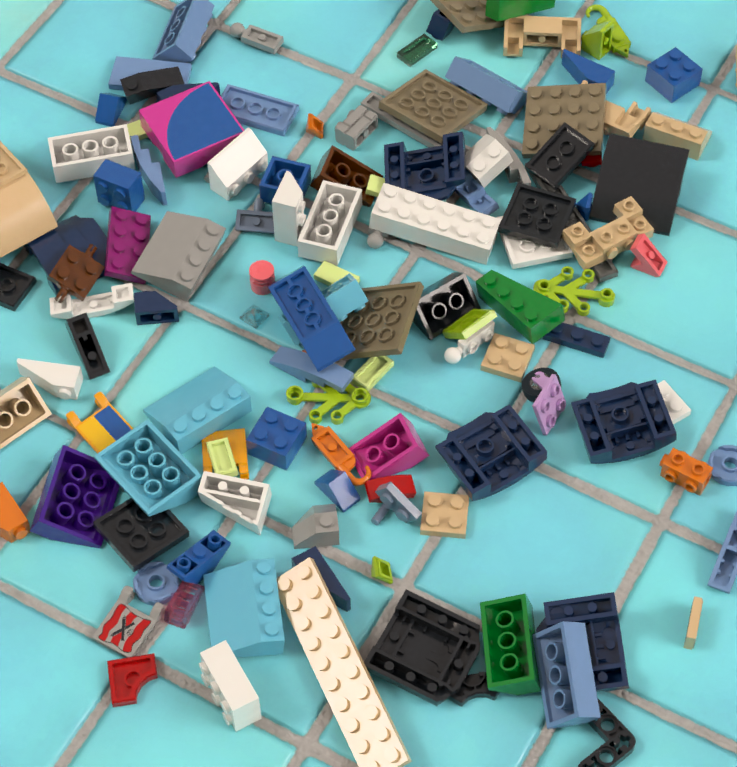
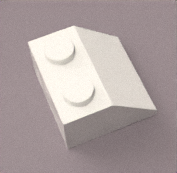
M488 134L484 135L465 155V168L484 188L513 162L510 153L495 138Z

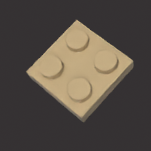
M494 333L481 363L480 370L522 382L535 350V345Z
M424 491L420 535L465 539L469 496Z

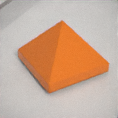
M309 113L306 132L322 139L323 122Z

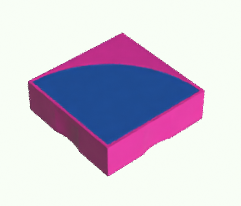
M210 81L139 110L141 127L151 142L160 150L163 160L176 178L203 167L245 131Z

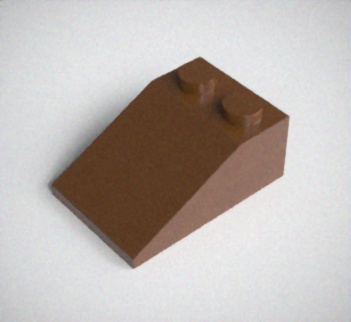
M332 145L322 156L310 186L319 191L323 180L362 189V205L370 207L375 196L365 194L369 177L372 174L383 178V175Z

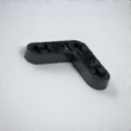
M599 699L598 704L601 718L597 721L588 722V724L599 734L605 743L581 761L578 767H594V763L597 767H615L634 751L636 740L633 734ZM610 721L613 723L614 729L605 731L602 729L601 723ZM620 740L623 742L629 741L628 747L626 745L621 746L617 753L615 749L619 747ZM605 752L611 754L613 757L612 762H602L599 758L600 754Z

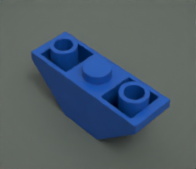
M213 530L167 565V569L184 582L198 584L203 580V575L214 571L230 547L231 542Z

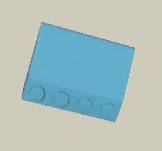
M215 366L143 409V412L155 427L181 454L201 443L205 437L216 431H221L252 411L250 395L236 380Z
M148 419L94 456V459L148 516L185 504L198 495L202 475Z
M274 558L249 560L203 575L211 647L226 640L236 658L283 654L285 638Z

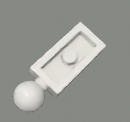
M490 321L466 340H458V347H450L445 351V360L450 364H456L460 361L461 357L464 358L468 354H473L481 344L492 339L495 322Z

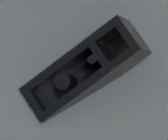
M178 66L141 72L120 79L130 105L156 96L157 92L170 86L185 84Z
M87 313L67 319L65 323L89 379L91 380L109 373V367Z

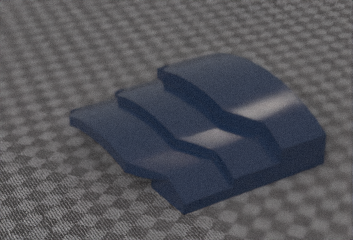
M463 132L444 134L442 146L412 151L406 150L404 142L384 145L385 183L441 201L448 199L457 186L466 182V151Z
M75 215L61 222L57 221V228L24 245L30 256L34 254L45 271L47 278L69 244L84 253L89 244H93L92 249L96 246L97 250L92 258L105 267L107 237L93 218H79ZM104 268V270L102 271V273H101V275L99 276V278H101V277L104 276V274H105V268ZM47 279L49 286L57 295L60 289L56 284Z
M656 379L640 384L630 382L613 389L589 393L586 399L571 402L585 449L592 464L615 463L634 459L657 451L677 440L676 430Z
M510 404L495 413L485 412L468 424L449 432L446 440L435 446L450 470L459 480L460 486L472 501L484 499L510 487L530 474L547 459V450Z
M614 592L543 602L545 618L537 627L536 633L562 621L585 623L596 692L629 689Z

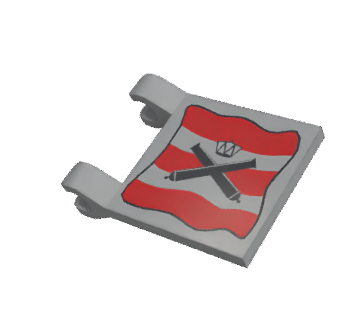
M130 586L123 588L117 602L92 636V639L126 658L135 656L156 623L166 613L164 605L159 602L155 603L149 616L129 606L128 604L135 597L133 588Z

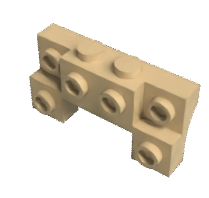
M518 16L506 19L504 22L503 56L522 57L523 46L561 47V58L564 49L580 55L581 18Z
M583 80L581 84H588V82ZM606 100L604 135L612 133L632 138L638 129L642 130L652 113L651 108L647 107L644 111L638 108L637 102L634 101L625 113V108Z
M632 196L614 204L613 212L618 219L590 233L581 222L563 230L562 238L574 253L583 270L589 269L607 259H613L625 250H630L639 234L644 233L648 239L653 237L654 228L642 215L643 209Z

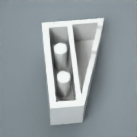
M204 471L198 488L201 502L256 534L261 535L272 496L270 485Z

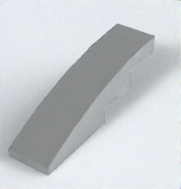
M487 127L486 134L495 138L510 153L513 162L504 169L509 183L517 182L531 186V180L514 150L491 127Z

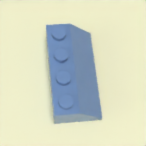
M184 0L176 5L152 59L182 63L193 61L196 56V49L202 42L201 37L207 30L206 25L213 15L214 5L209 0Z
M455 56L445 76L451 80V84L459 88H465L467 93L475 97L476 95L481 97V100L489 106L492 104L497 106L496 110L505 115L508 113L515 114L527 100L526 90L470 59Z
M562 621L533 634L547 729L585 724L601 718L585 623Z

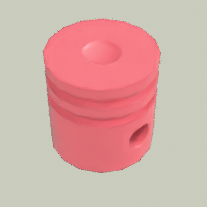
M265 260L252 263L249 268L251 290L258 295L271 293L267 286L275 282L273 265Z

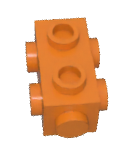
M672 448L669 455L664 454L659 464L662 467L660 476L699 496L710 481L713 467L709 466L706 462L699 461L689 456L686 452Z

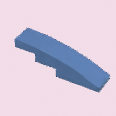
M138 135L130 136L136 165L141 172L143 180L163 206L167 205L160 162L151 163L149 148L141 149Z
M465 168L466 182L457 186L454 191L473 211L486 215L492 214L499 209L497 202L486 194L484 187L475 181L472 174Z
M283 346L278 349L269 361L273 366L305 383L307 380H310L323 388L325 385H328L343 393L354 378L353 372L335 363L318 372L306 352Z
M737 511L707 586L730 594L737 576Z

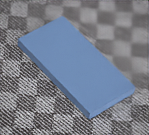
M116 56L108 83L109 89L123 90L120 79L128 76L177 66L180 69L184 83L188 84L192 63Z
M227 84L221 95V98L240 124L280 136H285L299 111L298 104Z

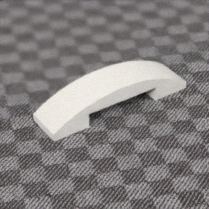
M127 283L111 286L112 292L87 296L84 301L78 298L72 299L70 295H67L62 303H58L61 296L57 301L54 299L55 297L49 298L51 317L70 319L87 313L88 318L123 309L134 302L133 284Z

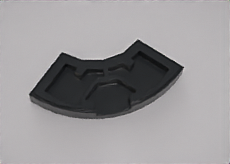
M479 672L467 675L459 692L448 699L462 707L467 701L477 697H486L495 701L500 692L489 690L486 672Z

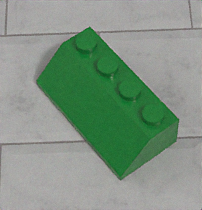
M526 594L480 602L488 689L513 695L540 692L541 687L532 636L535 634L533 607Z

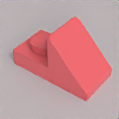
M644 233L639 234L630 248L635 255L630 267L654 277H660L667 261Z

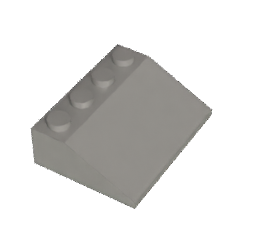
M167 211L132 269L131 274L187 302L221 243L226 228L206 218Z

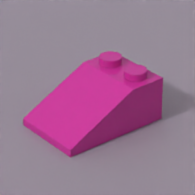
M399 413L349 448L355 456V467L361 478L366 474L365 466L368 465L370 467V480L391 476L410 469L429 456L412 422L402 413Z

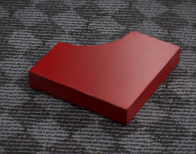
M154 653L107 661L112 706L137 704V696L141 688L147 682L158 678Z

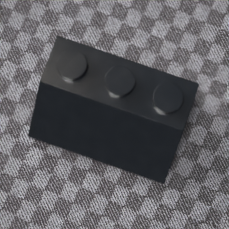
M453 272L423 290L413 322L429 340L442 334L444 329L472 309H481L466 274Z

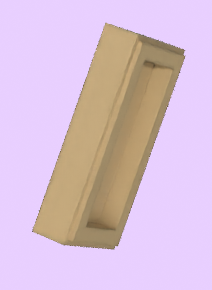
M694 596L684 642V648L691 650L694 648L703 604L702 598Z

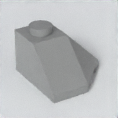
M335 504L312 506L292 527L294 549L340 545Z

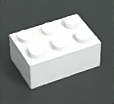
M225 640L200 652L201 663H199V667L202 672L201 678L206 687H211L213 691L211 695L217 706L221 705L224 711L222 715L228 726L232 724L237 732L262 719L259 697L227 641Z

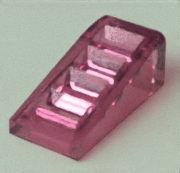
M182 581L165 609L164 621L185 629L204 592V586ZM184 590L195 593V595L186 593Z

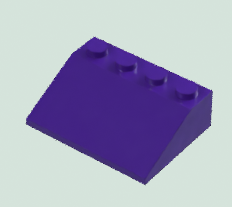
M63 445L54 455L30 532L54 541L101 548L104 538L93 527V521L113 509L120 485L94 457Z

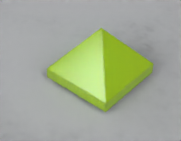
M376 556L372 557L371 577L392 584L393 578L390 563Z

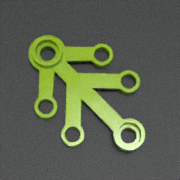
M565 266L562 268L561 274L550 280L540 279L535 282L533 287L534 291L565 306L563 307L564 313L568 312L570 302L580 316H587L590 313V305L587 302H581L577 297L597 299L599 305L603 307H610L615 301V293L610 288H604L601 291L579 289L584 284L594 281L595 273L591 269H585L581 277L564 287L557 286L563 281L573 278V268ZM556 294L563 295L567 300L559 299Z
M312 382L313 387L321 388L326 393L303 392L302 388L296 385L290 386L286 390V399L292 405H299L302 401L325 402L317 409L309 412V421L314 424H319L322 421V416L339 403L346 404L339 410L331 412V422L335 425L342 424L344 416L353 409L365 408L371 402V395L365 388H355L350 383L345 389L348 394H340L336 389L325 385L323 388Z

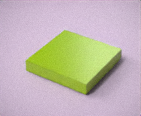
M472 309L444 329L442 333L447 339L466 340L495 319L497 314L494 310Z

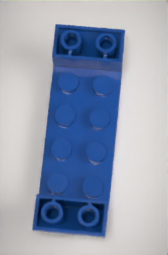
M304 265L267 286L318 372L356 350Z

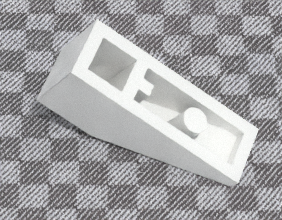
M17 359L20 375L29 377L33 383L55 397L64 400L78 399L83 382L81 366Z

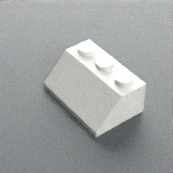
M250 128L243 131L207 162L210 189L229 201L233 196L238 195L242 188L250 184L259 173L266 170L268 166L267 151Z
M286 171L272 200L275 241L298 247L297 241L306 222V215L304 214L306 202L303 201L301 188L289 171Z

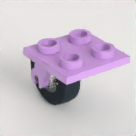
M537 368L523 378L522 391L529 401L534 402L532 407L543 435L547 436L551 428L555 426L561 412L565 410L566 400L561 390V380L557 372L551 368Z

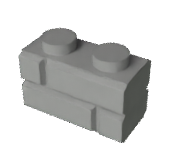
M362 105L358 106L355 110H351L347 118L343 122H338L335 127L336 141L354 151L378 127V115L371 110L368 111Z

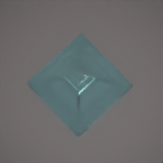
M252 304L240 316V319L257 329L270 315L255 304Z

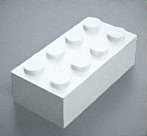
M127 124L48 138L56 183L93 177L105 159L133 170L135 169Z
M323 180L297 241L298 257L319 262L325 260L338 266L362 207V189Z

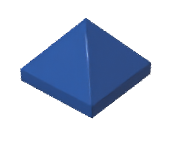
M590 192L575 205L585 221L589 220L593 194Z

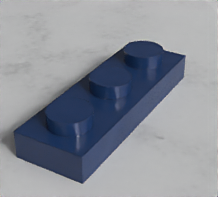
M563 322L543 336V340L600 358H604L611 337Z

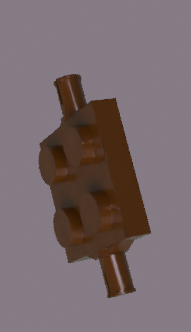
M69 244L47 279L56 284L60 289L54 298L57 301L61 296L58 303H62L67 294L84 301L105 267L92 258L97 250L96 246L92 249L93 244H89L85 253Z

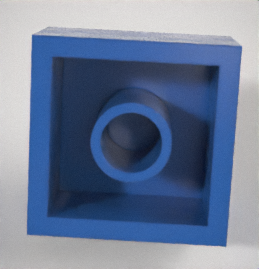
M675 47L647 65L645 81L673 103L700 85L703 69Z
M272 156L259 184L260 198L263 202L272 204V200L286 171H289L301 188L304 199L311 183V165Z
M105 159L93 175L98 202L104 206H113L136 212L145 200L141 172Z
M266 407L246 439L247 454L287 471L307 438L306 422Z

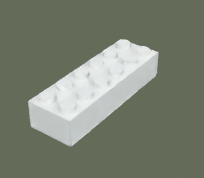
M383 183L371 212L369 228L486 265L498 235L501 219Z

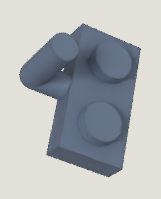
M256 198L254 211L237 209L235 230L274 234L273 212L262 211L265 208V204L261 198Z
M392 482L380 485L375 491L383 502L371 519V522L375 525H379L391 509L405 523L417 520L422 514Z

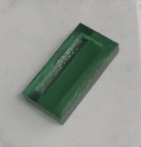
M422 34L398 51L397 58L411 67L437 49V43L426 34Z

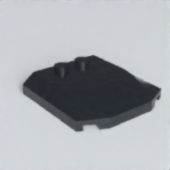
M406 589L395 607L393 616L376 645H373L364 664L368 672L438 706L459 692L479 655L480 625Z

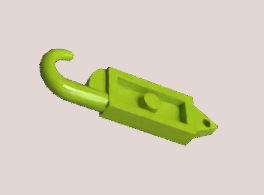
M595 4L589 6L585 13L588 18L591 11H598L602 15L597 20L596 25L608 21L614 22L611 51L628 58L631 41L616 19L602 5Z

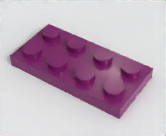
M111 206L104 276L145 285L146 281L131 274V271L149 242L151 215Z

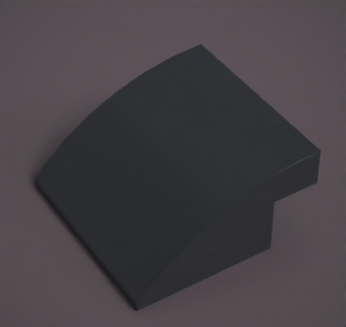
M610 133L589 219L605 223L618 219L613 212L614 204L632 196L643 209L642 215L654 228V233L669 236L690 149Z

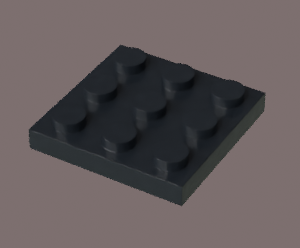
M518 183L499 224L498 232L557 249L562 238V232L566 229L576 205V199Z
M132 498L93 521V527L133 572L189 537V530L169 509L148 516Z

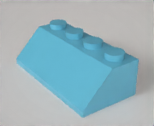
M350 273L321 290L339 322L345 320L348 317L347 314L353 310L357 312L366 306L365 303L369 301L357 280ZM285 315L278 316L294 344L302 345Z

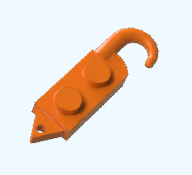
M312 423V443L336 470L345 471L354 486L364 485L366 481L370 480L371 469L368 465L365 466L366 474L362 478H356L350 472L356 464L355 456L329 426L324 427Z

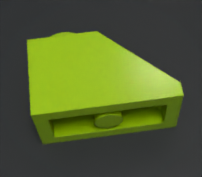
M608 21L597 24L590 30L585 31L581 37V50L600 60L611 50L614 22Z

